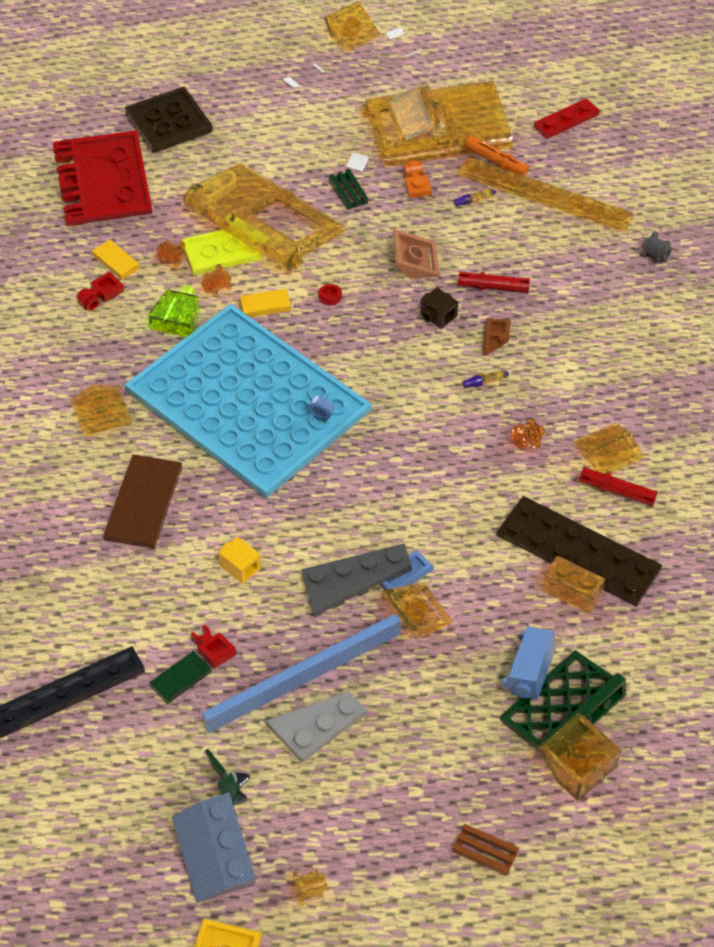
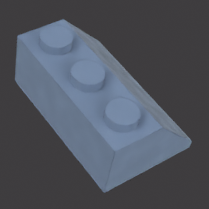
M230 793L200 801L172 816L197 903L255 885V875Z

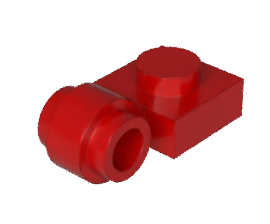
M109 271L90 282L91 289L84 288L80 290L77 294L78 303L85 310L92 311L99 306V298L104 302L109 301L124 292V285Z

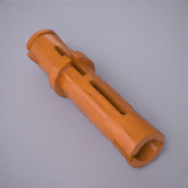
M472 135L468 137L464 148L475 152L500 166V169L508 170L522 179L529 170V165L513 158L512 154L501 152Z

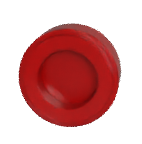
M334 284L322 286L318 291L319 301L328 306L338 304L342 299L341 288Z

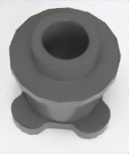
M654 231L644 241L641 256L645 258L649 254L655 257L657 262H660L662 259L667 260L672 252L671 242L657 238L658 232Z

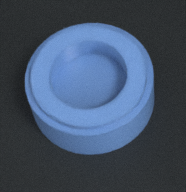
M320 396L312 397L308 405L309 411L321 419H329L335 410L334 405L329 400Z

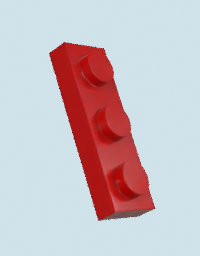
M586 98L535 121L534 128L545 139H549L599 116L600 110Z

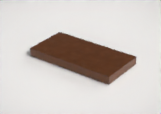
M132 454L103 535L105 541L155 549L182 470V462Z

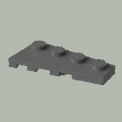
M400 544L301 570L313 614L316 617L333 606L336 608L345 604V600L357 594L360 597L368 593L369 588L378 584L381 585L384 581L390 582L412 571V565L405 544Z

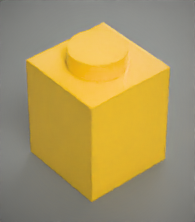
M238 536L233 541L226 543L219 552L220 567L242 584L261 569L260 554Z

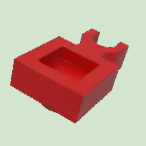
M206 625L202 626L204 635L198 636L194 631L190 633L192 641L197 645L198 653L214 669L237 655L235 647L220 632L212 636L210 629Z

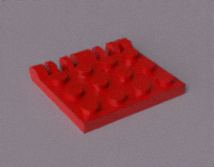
M138 130L60 140L52 144L55 154L54 158L57 163L74 161V163L62 164L56 169L59 174L58 182L60 192L62 193V201L64 203L81 201V203L69 204L63 208L66 226L153 214Z

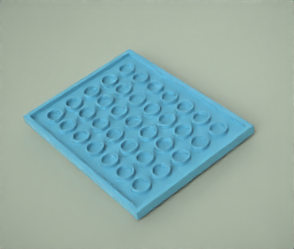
M229 304L125 384L126 392L266 499L372 410L370 402L232 304ZM312 397H323L334 405L335 410L329 419L318 418L309 411L308 405Z

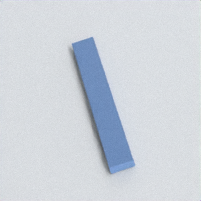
M394 614L204 711L202 717L205 729L209 734L401 634V619L397 614Z

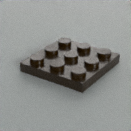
M185 86L125 107L126 115L152 153L213 132L211 122Z

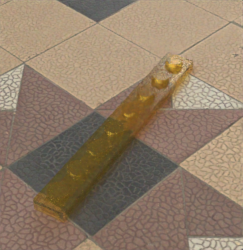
M467 157L458 170V176L622 232L627 231L634 219L635 213L471 157Z

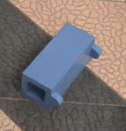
M527 626L526 631H522L519 635V639L522 642L509 676L503 678L502 686L510 689L511 695H517L521 698L538 699L556 650L555 636L552 630Z

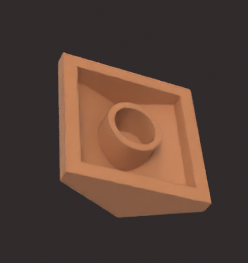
M394 229L392 234L396 266L409 278L439 277L436 242ZM428 247H430L433 270L430 267Z

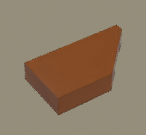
M487 318L483 355L487 356L509 342L511 320Z

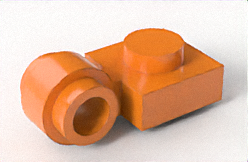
M414 160L404 164L405 185L409 198L432 195L427 174L424 175L422 162Z

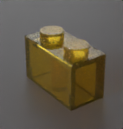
M557 556L545 573L542 591L591 615L603 595L606 579Z

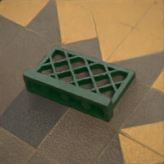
M575 650L546 675L539 696H547L548 705L531 706L533 698H520L500 716V721L542 753V757L552 764L626 696V678L619 673H616L614 676ZM577 660L585 667V671L569 672L568 667ZM601 678L606 683L602 686L590 687L589 679ZM554 679L566 680L567 688L550 689V683ZM586 679V687L570 688L569 680ZM570 695H587V700L584 703L571 704ZM567 696L568 704L551 705L550 697ZM551 712H568V717L563 721H552ZM516 713H528V722L516 723L510 718ZM531 713H548V721L532 722ZM549 729V734L540 741L532 735V730Z

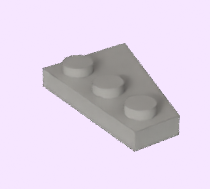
M348 691L266 720V725L303 763L367 714V709Z

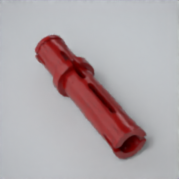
M459 271L458 286L479 288L482 291L483 289L529 292L530 278L490 275L481 271L480 273Z
M585 466L583 467L581 477L579 478L580 483L600 488V491L604 493L609 491L653 507L658 494L657 490L611 476L612 473L609 472L604 474Z

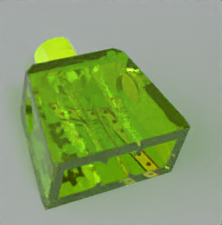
M188 285L183 286L180 292L170 289L166 290L148 314L150 330L181 337H187L197 328L200 314L199 297L195 295V290Z

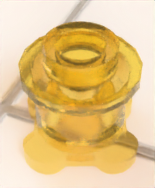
M313 868V872L298 876L297 870L292 872L300 906H305V899L316 896L324 898L323 891L328 890L324 872L318 873L316 868Z

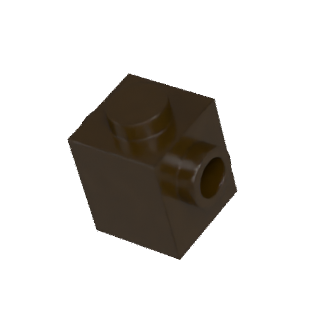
M438 287L430 293H426L420 301V314L422 318L428 323L432 322L440 329L458 316V301Z

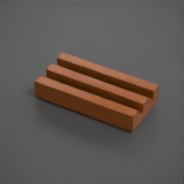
M464 824L462 833L459 834L452 852L507 876L519 852V847ZM467 835H469V836H471V837H473V838H476V839H478V840H480V841H482V842H485V843H487V844H489V845H491V846H494V847H496V848H498V849H500V850H503V851L509 853L510 855H508V854H506V853H503V852H501V851H499V850H497V849H494V848H492V847H490V846H488V845H485V844H483V843H481V842H479V841H476V840H474V839H472V838H470V837H467ZM466 844L472 848H475L481 852H484L490 856L506 862V864L503 865L497 861H494L488 857H485L479 853L467 849L462 845Z

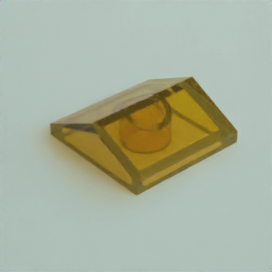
M359 1L324 18L332 40L346 52L381 36Z
M91 385L70 399L84 437L133 423L117 385Z
M616 422L573 441V444L595 471L604 474L606 472L613 473L644 458L632 433Z
M425 583L387 589L382 592L384 598L411 634L425 638L453 623L451 617ZM420 591H422V593L425 595V597L428 599V601L431 603V605L434 607V609L437 611V613L440 615L442 619H439V617L436 615V613L433 611V609L421 595Z

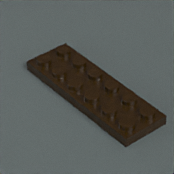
M525 496L520 499L497 531L498 537L635 607L639 605L663 566Z

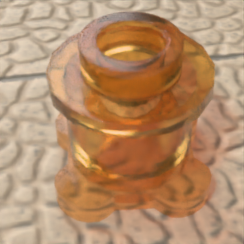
M165 240L157 248L159 261L161 263H173L174 269L179 268L186 255L185 242H180L178 246L171 244L169 240Z
M221 264L215 266L216 271L203 275L201 284L206 293L211 292L213 295H216L223 288H226L228 291L232 289L230 285L231 276L223 269Z
M530 418L526 420V425L517 424L513 427L511 433L512 440L516 447L520 449L527 448L530 444L536 449L541 446V439L545 435V429L543 426H539L535 419Z

